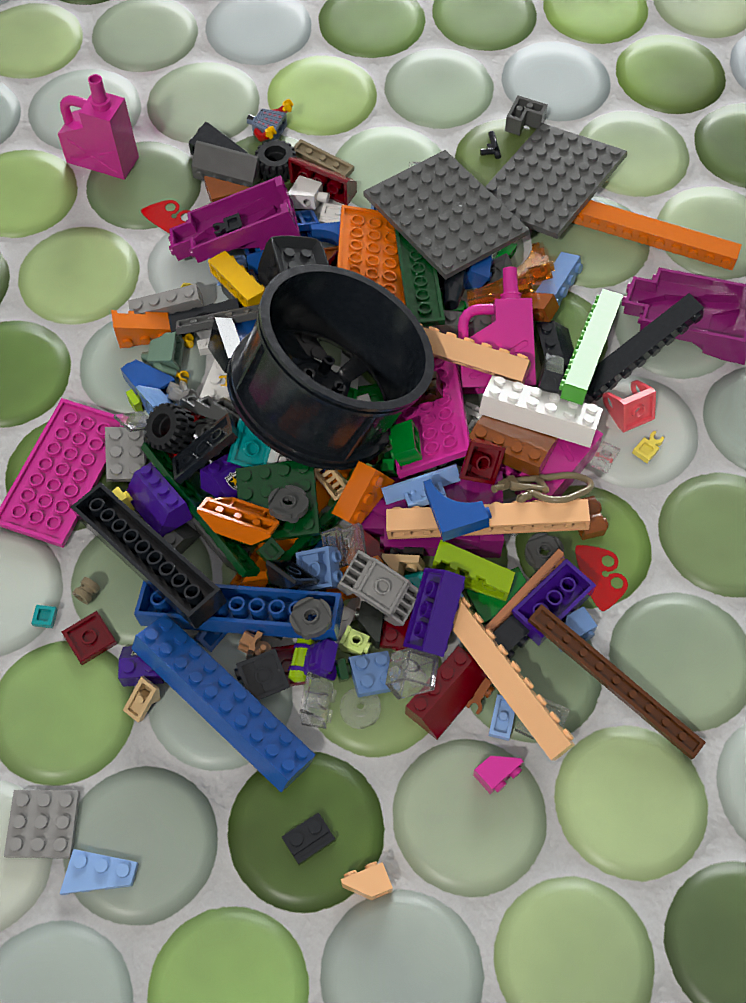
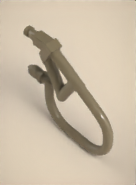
M560 472L516 478L514 475H510L498 481V484L491 486V490L493 493L499 490L505 491L509 488L511 491H525L516 497V501L520 503L530 500L532 497L548 503H567L590 493L594 489V482L590 477L576 472ZM576 479L587 484L586 487L566 496L545 495L550 490L545 481Z

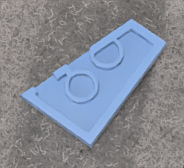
M73 849L60 895L133 886L138 862Z

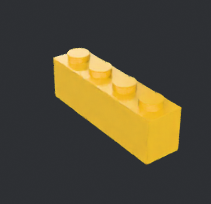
M223 251L208 260L210 273L244 307L260 303L265 287L258 284L255 277L249 275L245 267L239 265L233 255L230 256L226 251Z

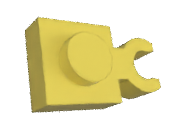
M656 431L650 434L649 440L644 437L632 452L647 464L659 451L658 446L664 440L663 436L659 440L654 438Z

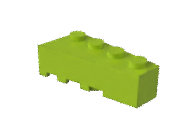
M440 540L432 565L433 569L447 570L465 576L464 588L504 601L508 598L515 572L506 567L497 565L443 540Z

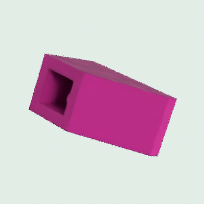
M489 756L474 769L473 776L489 794L494 791L498 793L507 785L505 781L508 778L512 777L514 779L522 772L521 767L524 761L521 758Z

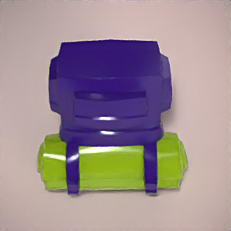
M297 638V642L294 644L295 650L291 666L288 669V678L297 683L306 681L307 676L323 677L334 681L337 674L335 658L338 644L328 638L315 644L312 639Z

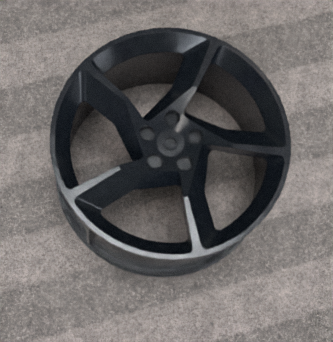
M320 264L301 265L281 272L265 288L258 306L255 325L252 331L238 344L229 360L226 378L227 388L232 404L241 420L258 439L272 450L292 461L309 467L324 470H347L355 468L359 461L364 464L369 463L384 450L389 442V435H391L390 427L396 425V420L403 411L412 406L428 388L434 372V356L428 336L418 319L401 300L383 286L363 275L343 268ZM294 333L309 335L328 342L352 358L338 372H335L331 369L335 363V359L332 356L325 355L322 362L307 355L294 336ZM367 371L378 385L384 401L371 402L347 397L351 382Z

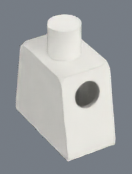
M298 176L289 191L294 209L315 210L320 202L328 203L330 199V194L323 192L321 182L303 176Z

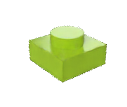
M132 389L127 391L128 401L135 413L138 415L144 412L139 394L136 395Z

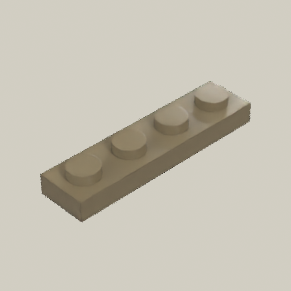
M302 139L294 146L296 156L303 160L322 166L345 177H349L354 171L353 165Z

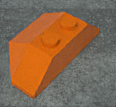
M206 497L197 508V513L215 533L248 545H254L271 537L279 526L278 519L270 515L269 509L234 497Z

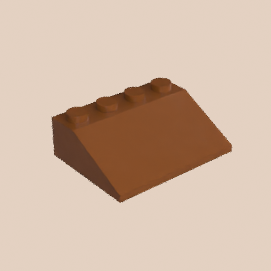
M482 415L476 422L469 435L470 440L481 438L505 447L506 450L501 464L530 476H539L542 473L559 438Z

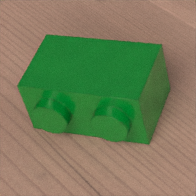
M412 419L391 426L389 440L392 445L390 452L393 460H397L400 466L422 460L419 430Z

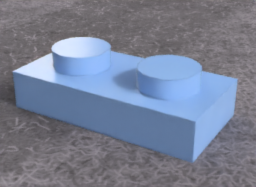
M499 694L496 697L488 736L509 741L515 712L503 696Z

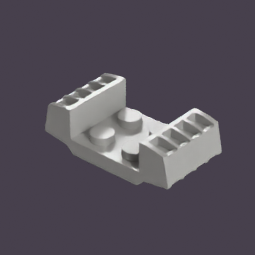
M360 550L357 551L337 586V589L347 596L353 593L384 613L385 617L383 619L394 626H403L414 607L418 588L411 584L408 579Z

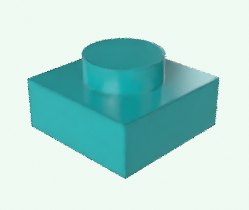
M36 605L31 624L35 627L53 629L58 611L57 608Z

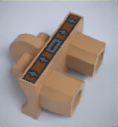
M244 631L239 641L238 650L247 653L246 659L272 650L268 642L261 641L262 632L257 631L253 635Z

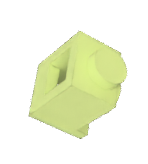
M349 625L339 642L340 650L353 656L368 654L372 646L370 636L352 629Z

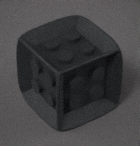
M303 236L271 237L265 245L259 262L258 283L266 288L275 276L293 267L309 264L329 265L321 242L315 238Z

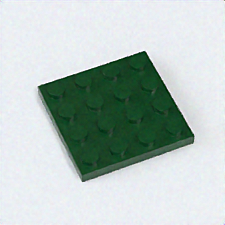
M295 461L236 468L237 494L240 500L269 509L268 498L274 489L279 487L280 490L285 488L286 485H293L305 491L306 497L309 500L307 513L299 518V521L296 523L278 519L279 526L271 535L275 541L321 535L315 468ZM289 501L288 503H285V505H291V504H292L291 501ZM269 537V538H267V539H265V540H263V541H260V542H258V543H264V542H266L267 540H269L271 537Z

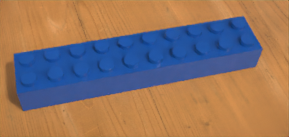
M143 581L134 612L140 626H149L167 614L182 629L243 634L244 631H247L253 635L259 631L263 633V636L303 639L302 636L293 630L290 623V615L293 611V606L299 600L313 597L318 600L323 599L330 606L332 627L323 635L312 639L324 640L328 638L338 641L344 603L341 593L215 584L221 589L227 603L198 629H195ZM309 614L307 621L314 620L317 615L312 616Z
M167 614L136 634L131 649L281 793L310 766L316 754Z

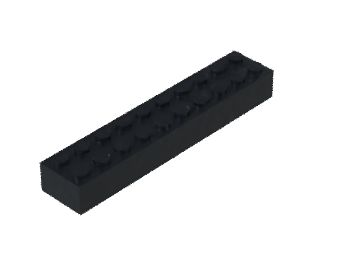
M101 482L71 506V509L82 524L195 629H198L227 603L225 596L217 585Z

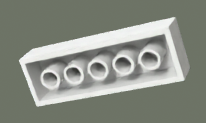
M492 375L483 394L479 414L590 448L603 408L587 403L580 405L561 399L557 393H550L537 387L524 385L521 382H514L501 376Z

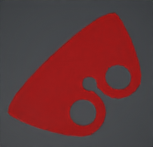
M165 200L141 209V213L153 224L170 234V228L186 222L181 219V216L184 213L190 212V210H183L177 214L176 218H172L171 215L177 213L180 206L174 200ZM173 203L176 208L173 211H167L165 206Z
M577 545L575 554L579 569L596 584L591 598L602 612L606 611L624 595L628 588L627 579L622 574L612 573L608 577L602 575L603 571L610 572L618 567V558L616 554L603 548ZM604 556H611L614 559V564L611 567L603 565L602 558ZM615 577L622 579V588L616 589L612 587L611 580Z

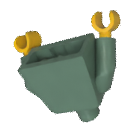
M166 332L162 336L150 341L149 351L142 352L141 359L144 363L148 362L153 368L173 378L177 377L179 382L182 380L187 384V379L182 377L189 378V373L184 370L179 373L177 370H181L184 345L187 348H192L194 346V337L192 334H186L183 337L182 334L177 335L176 332Z

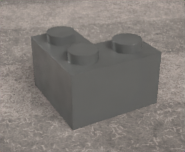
M517 95L506 117L505 131L520 136L525 125L537 129L545 121L548 104Z

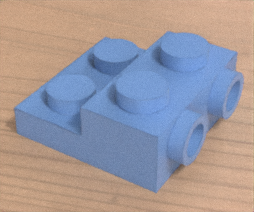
M326 546L296 552L297 565L320 580L318 584L300 590L316 591L337 588L338 583L343 577V573L339 569L342 555L338 547Z

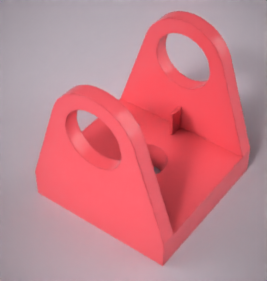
M639 380L631 382L633 395L625 399H621L610 392L603 394L605 408L623 433L655 419L656 391ZM636 386H638L640 390L639 393L636 390ZM608 398L612 403V407L609 405Z

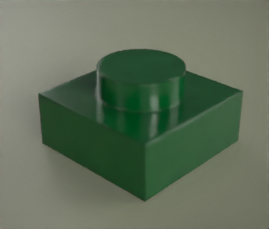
M272 537L256 551L265 562L267 560H277L285 552Z
M345 658L336 660L335 667L339 683L348 681L349 675H351L350 664L346 663Z

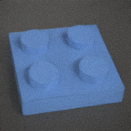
M388 651L348 658L358 698L398 690L399 686Z

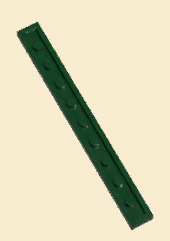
M144 442L141 449L146 454V457L150 459L155 468L186 502L195 519L216 543V546L224 553L227 560L235 567L238 574L242 577L257 576L260 572L259 567L238 541L215 533L197 513V508L204 499L189 480H185L181 484L174 480L170 456L164 451L151 447L148 442Z
M387 451L378 463L373 464L372 468L385 474L381 470V463L383 459H393L390 451ZM337 501L319 519L321 535L298 538L289 550H286L278 560H292L296 563V552L313 549L342 520V518L332 514ZM266 571L267 578H268V582H269L271 585L275 586L273 583H271V582L269 581L268 573H267V571Z

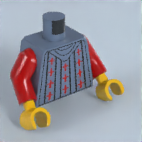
M286 99L282 103L283 106L278 109H261L257 116L248 115L247 124L252 125L253 135L259 142L279 139L287 126L286 113L291 112L294 105L290 99Z

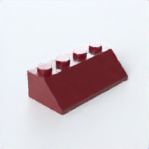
M289 157L290 183L294 184L298 176L319 181L323 185V192L329 193L331 200L347 206L356 195L357 181L301 158Z
M458 645L406 705L405 714L438 740L466 707L468 701L474 697L475 692L485 677L488 678V676L475 659Z

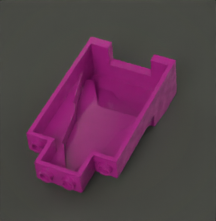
M280 175L187 212L188 220L183 224L170 228L168 239L171 244L169 250L173 256H176L178 261L192 256V258L195 257L197 262L200 263L213 258L223 251L228 252L233 249L260 248V250H264L266 243L271 237L300 236L293 201ZM239 213L243 227L216 237L212 225L224 223L223 218Z
M660 267L657 274H653L652 280L633 276L632 282L627 285L626 293L628 294L623 296L621 306H624L623 314L639 317L640 331L690 293L704 307L703 318L698 323L690 325L684 334H679L675 339L692 342L703 350L702 353L712 357L745 365L746 284Z
M503 471L498 472L494 485L503 479ZM389 477L395 481L393 484L411 479ZM460 479L459 482L443 486L446 496L458 502L472 503L483 501V504L503 503V490L493 493L491 490L493 485ZM383 496L359 526L372 537H380V547L384 548V554H390V548L424 547L423 556H435L440 540H442V537L388 539L386 509L394 507L408 508L405 499L386 505ZM504 534L459 536L445 542L482 558H500L504 544Z

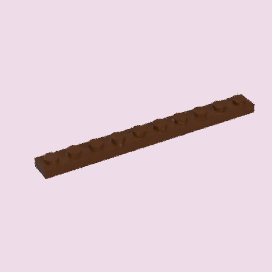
M541 604L528 619L531 625L691 760L696 757L706 742Z

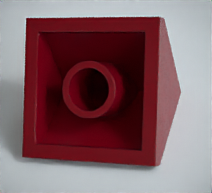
M481 438L470 440L459 478L494 485L506 448Z

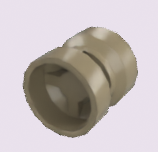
M84 577L81 581V586L75 588L72 594L79 601L88 605L92 600L93 594H97L100 590V586L90 578Z

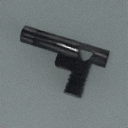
M490 131L488 135L491 143L487 144V149H480V155L490 154L494 155L495 159H500L501 153L495 132Z

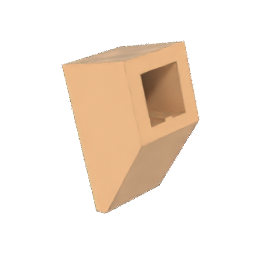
M377 862L369 863L365 866V870L360 872L356 870L344 874V878L341 879L343 888L369 900L377 899L393 891L383 862L379 864Z

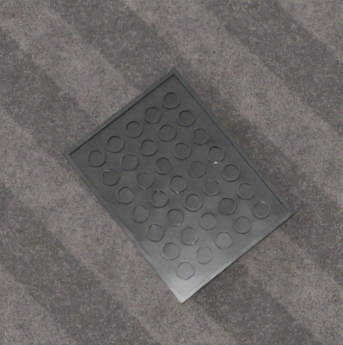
M542 123L485 188L529 229L558 239L627 157V151Z
M446 150L363 191L364 197L445 280L529 235L530 229Z

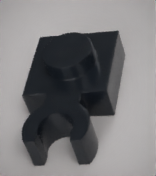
M239 213L223 218L224 223L212 225L216 237L243 227Z
M424 547L390 548V554L420 555L423 560Z

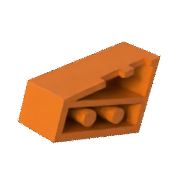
M111 310L113 328L120 348L148 345L151 340L162 336L164 333H171L168 312L145 311V314H134V311H128V314L117 313V310Z
M359 461L332 514L359 527L383 497L381 488L390 486L395 481Z

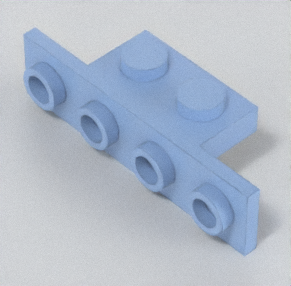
M457 465L448 466L381 488L386 505L403 499L406 500L408 508L429 505L423 481L431 479L436 489L446 496L443 486L460 481Z

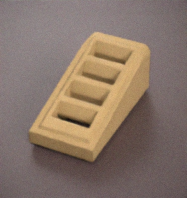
M315 468V477L335 501L338 500L348 481L338 470H327L321 474L320 471L322 469ZM330 473H332L333 476H331L327 480L324 478ZM336 479L337 482L331 485L330 482ZM340 484L342 487L336 490L335 487Z

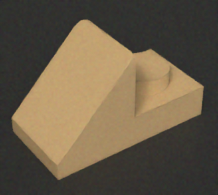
M382 554V559L387 566L404 576L405 570L408 572L424 571L425 563L420 555Z
M141 676L123 711L135 721H143L151 704L161 699L159 688L147 678Z

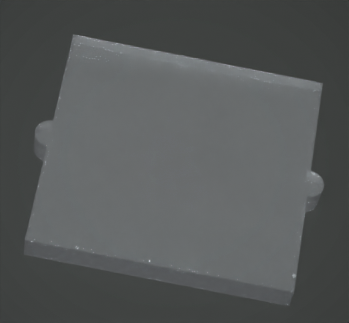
M142 411L114 414V419L129 432L145 430L146 420L149 418Z

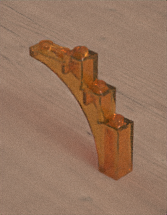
M539 242L532 244V250L528 258L517 268L518 292L521 294L533 292V284L553 278L552 272L555 271L554 263L549 261L548 255H545L544 247L540 248ZM503 278L481 288L467 291L469 307L477 304H493L495 299H501Z

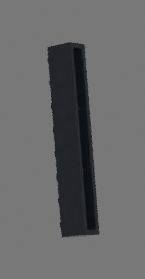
M690 293L684 296L598 363L585 399L589 403H592L594 400L598 401L608 389L612 390L622 378L626 379L629 377L632 371L637 367H642L649 357L656 356L662 347L670 345L676 336L684 334L693 323H698L703 318L704 307Z

